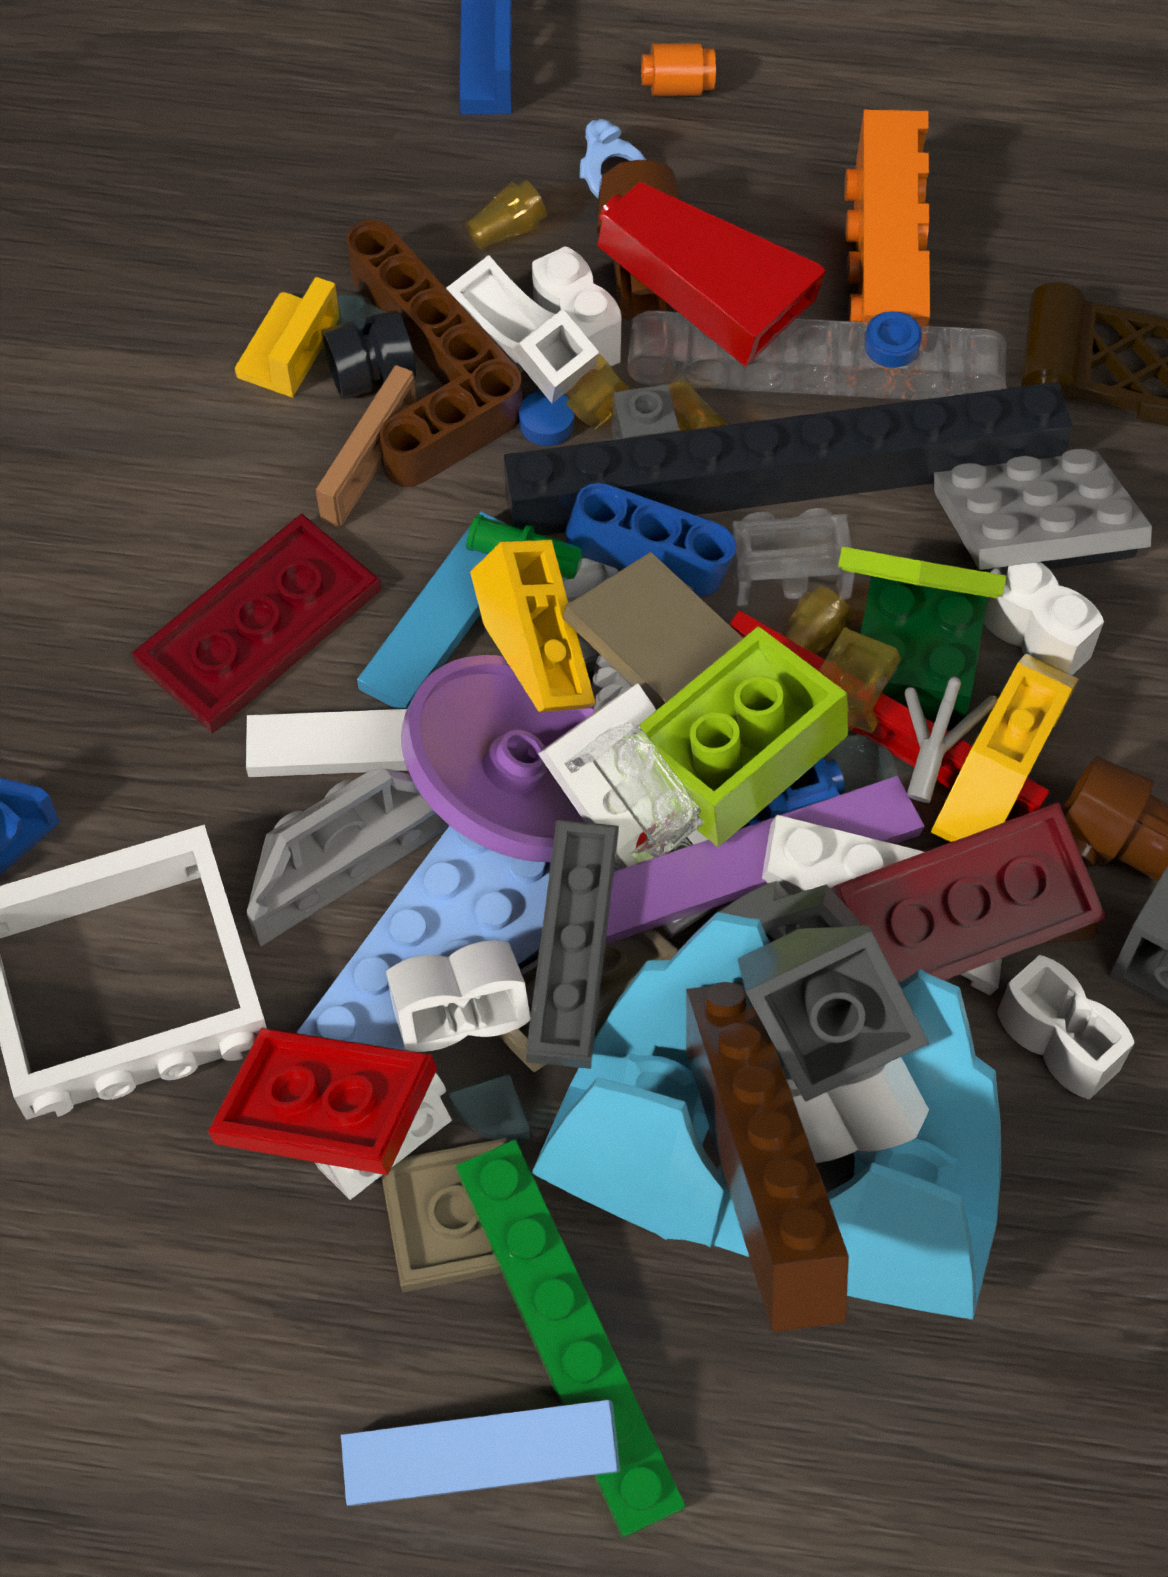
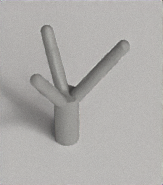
M952 677L948 682L930 736L916 690L913 687H908L905 690L904 694L920 746L907 797L920 802L930 803L944 754L994 708L998 700L995 696L987 697L945 735L961 685L959 678Z

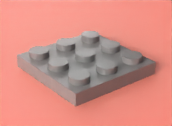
M1073 449L1066 451L1062 456L1041 459L1019 456L1010 459L1007 463L988 466L966 463L955 466L950 471L934 473V493L979 570L1151 547L1152 525L1098 451Z

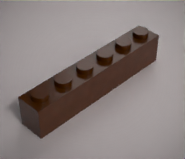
M720 982L706 987L686 989V1052L772 1332L845 1323L849 1254L775 1046L745 992L743 982Z

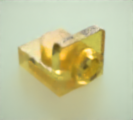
M599 354L596 368L583 375L574 387L564 395L569 398L566 404L577 417L596 430L612 415L613 392L632 390V388L606 359Z
M843 628L819 672L847 692L848 731H852L855 726L873 733L878 720L872 709L901 658L897 648Z

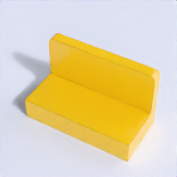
M315 277L303 298L286 292L280 293L235 366L236 377L293 398L323 347L322 330L334 327L340 318L335 283Z

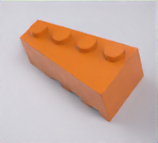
M865 109L863 111L855 169H846L844 188L845 201H854V210H847L846 242H855V251H849L847 284H856L857 294H850L848 326L858 327V349L865 350L864 343L869 322L878 314L888 311L905 313L917 321L922 331L919 351L924 349L930 319L929 251H926L929 228V204H925L926 184L929 175V153H923L926 133H928L929 129L928 111Z

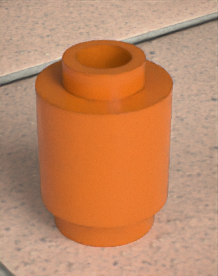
M652 43L651 54H642L641 83L642 86H651L652 97L701 96L702 91H714L716 80L714 48H702L701 43Z

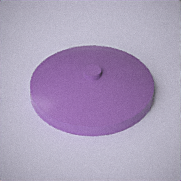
M478 655L457 659L433 671L415 693L402 723L401 746L404 761L413 783L424 800L456 831L471 841L502 855L527 861L551 862L556 820L584 822V820L538 753L592 715L595 710L592 706L587 709L538 712L504 656Z

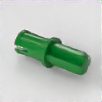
M480 514L474 517L466 542L467 550L489 554L500 542L552 540L561 577L566 579H574L583 558L582 549L579 546L534 533V527L531 525H526L524 529L485 518Z

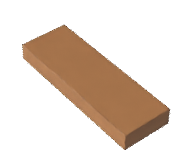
M397 365L394 366L316 488L321 522L335 528L342 526L383 462L380 442V430L383 423L393 415L417 402L415 380L412 371Z

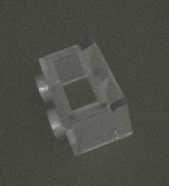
M813 508L804 511L799 517L775 519L771 513L755 512L744 517L742 521L732 522L731 534L736 541V552L732 559L737 606L749 605L751 581L782 579L784 596L789 599H798L807 593L809 577L839 575L837 582L839 599L851 598L855 573L843 571L842 567H838L842 546L851 548L846 514L832 515L827 509Z
M630 721L613 729L611 727L564 763L568 770L574 773L586 764L593 762L612 788L603 798L605 810L612 815L629 811L648 839L630 853L637 863L666 855L704 823L698 815L701 812L698 805L640 726L633 727Z

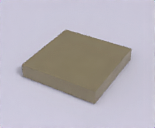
M506 1138L405 1157L391 1168L388 1175H382L402 1293L501 1273L456 1174V1165L507 1143Z

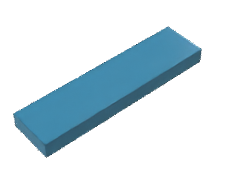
M482 511L479 513L485 518L504 523ZM471 525L357 679L360 691L394 709H408L423 681L433 671L447 662L478 619L481 612L470 571L488 554L467 550L466 542Z

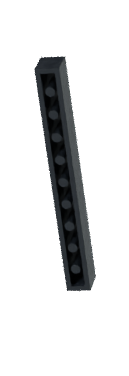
M1053 382L504 454L505 493L511 526L524 529L526 525H531L534 527V533L550 535L566 532L577 495L582 488L589 484L602 483L611 485L681 511L700 515L933 484L935 472L950 471L955 466L966 463L988 466L1007 463L1010 459L1019 456H1029L1037 459L1062 456L1066 452L1073 426L1060 383Z

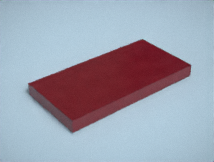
M301 513L134 650L132 657L134 663L213 734L382 590L381 582L376 575Z
M1059 802L830 888L861 921L860 926H870L898 982L906 980L919 969L939 979L947 980L1106 918Z

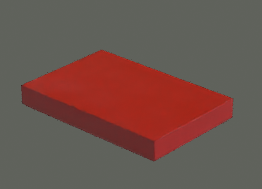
M261 1028L208 1133L216 1145L388 1175L437 1071V1066L431 1054Z

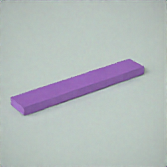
M898 776L781 815L892 844H898L918 837L924 828V824L910 798L906 796L907 792ZM774 818L739 829L719 848L711 841L706 840L614 871L606 945L731 902L761 886L769 884L766 880L762 879L770 825Z

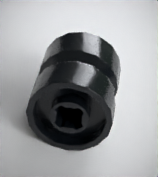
M395 309L367 317L364 327L360 329L354 323L348 322L322 330V341L328 366L341 399L371 392L374 381L380 380L384 384L395 365L412 371L414 379H416V365L411 343L398 310Z

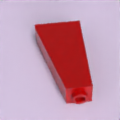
M642 182L637 183L624 196L621 194L614 195L606 203L599 216V220L602 223L597 246L745 367L816 301L826 269L808 258Z

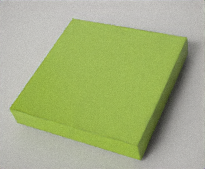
M843 546L838 567H842L843 571L993 598L1003 596L1007 577L1000 574Z

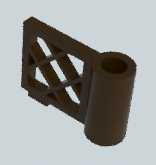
M1053 282L1044 284L1036 288L1031 295L1021 387L1059 382L1064 400L1075 397L1137 412V419L1168 426V399L1152 396L1142 385L1143 381L1156 375L1168 388V355L1161 358L1145 340L1150 336L1168 339V319L1085 301L1083 293L1075 286L1067 283ZM1095 323L1114 327L1124 339L1108 346L1094 330ZM1129 348H1132L1147 364L1146 368L1135 374L1117 356ZM1104 363L1120 382L1114 386L1091 382L1090 370Z

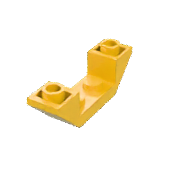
M1028 654L1021 658L976 739L931 833L953 842L1006 822L1044 744L1079 681L1078 678Z

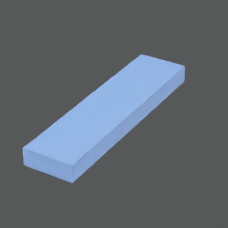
M610 1400L341 1435L347 1506L621 1472L613 1401Z

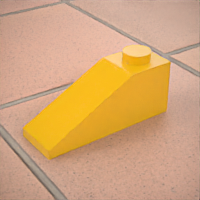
M552 540L500 542L470 571L485 628L538 712L591 708L596 702L577 632L563 619L566 605L569 602Z

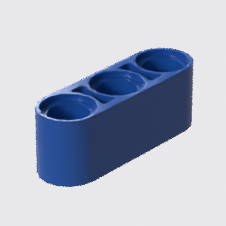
M602 483L589 484L581 489L577 495L565 535L567 543L579 546L582 549L583 557L619 570H623L649 552H652L679 579L693 588L694 593L700 597L709 596L718 591L736 552L734 536L724 526Z

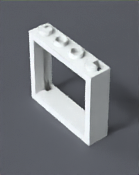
M205 825L0 886V938L201 878L240 1004L239 1009L31 1073L0 954V1046L13 1097L26 1120L53 1111L60 1117L71 1111L73 1105L98 1097L104 1100L117 1099L131 1093L136 1088V1085L158 1078L164 1080L180 1079L192 1074L199 1065L221 1058L228 1061L243 1059L241 1052L250 1050L261 1028H267Z

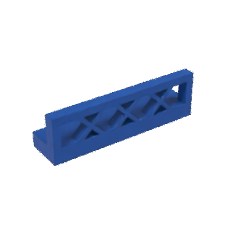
M461 0L460 115L511 114L512 0Z

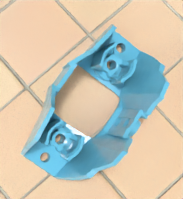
M717 912L685 943L671 960H648L619 997L595 1035L591 1069L578 1068L535 1163L532 1174L611 1214L649 1230L665 1240H686L704 1244L708 1247L714 1245L749 1257L722 1165H719L717 1170L702 1146L710 1127L686 1052V989L711 986L720 982H743L737 958L770 943L760 919ZM919 969L906 980L899 982L929 1044L901 1056L923 1097L929 1112L915 1139L889 1149L879 1151L857 1150L853 1152L855 1156L854 1177L845 1184L831 1190L827 1195L849 1254L847 1296L973 1320L998 1217L1001 1180V1120L996 1070L975 1056L960 987ZM776 1049L781 1066L783 1068L785 1064Z

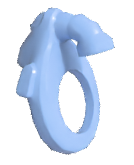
M605 119L592 120L586 126L587 151L585 157L580 161V179H586L590 191L597 199L599 183L602 177L600 173L601 165L605 160L616 156L626 158L629 161L646 160L642 153L630 142L619 139L618 137L622 133L620 128Z

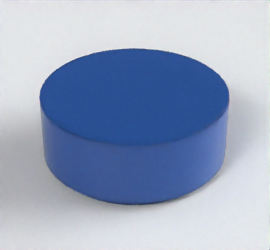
M897 311L880 313L867 326L864 343L865 351L875 363L889 368L906 366L919 353L922 331L917 321L905 313Z
M541 390L531 393L523 400L520 406L521 432L530 442L537 445L553 446L562 443L570 437L574 430L575 411L571 400L566 395H562L554 403H551Z

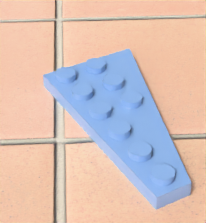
M449 825L297 1033L405 1050L393 1010L386 971L397 963L412 957L422 955L449 957L460 948L482 941H504L510 943L519 969L524 968L531 959L539 954L551 862H534L502 855L471 841Z

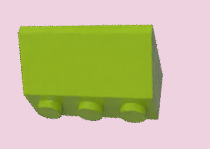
M758 626L626 735L627 743L675 813L719 848L848 736L847 692Z

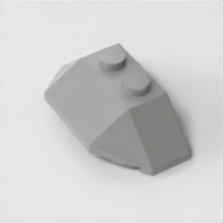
M379 769L368 771L355 780H344L332 787L323 800L305 811H294L284 816L275 825L274 830L266 834L247 908V916L253 937L260 947L446 831L449 824L424 800L408 773Z

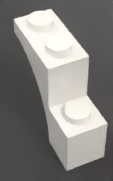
M490 255L446 288L516 365L520 373L524 370L551 403H554L595 370L599 351L568 313L562 309L555 314L539 306L502 271Z

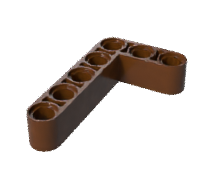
M365 220L354 225L347 234L351 278L357 288L380 314L395 309L398 310L406 327L412 350L444 385L390 417L383 423L380 430L383 467L387 478L396 485L414 487L424 483L512 430L520 423L519 410L522 404L521 373L516 365L390 226L378 220Z

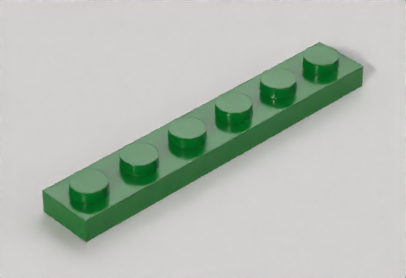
M516 1139L456 1165V1174L561 1406L604 1400L613 1401L621 1472L593 1476L622 1540L684 1511L686 1506Z

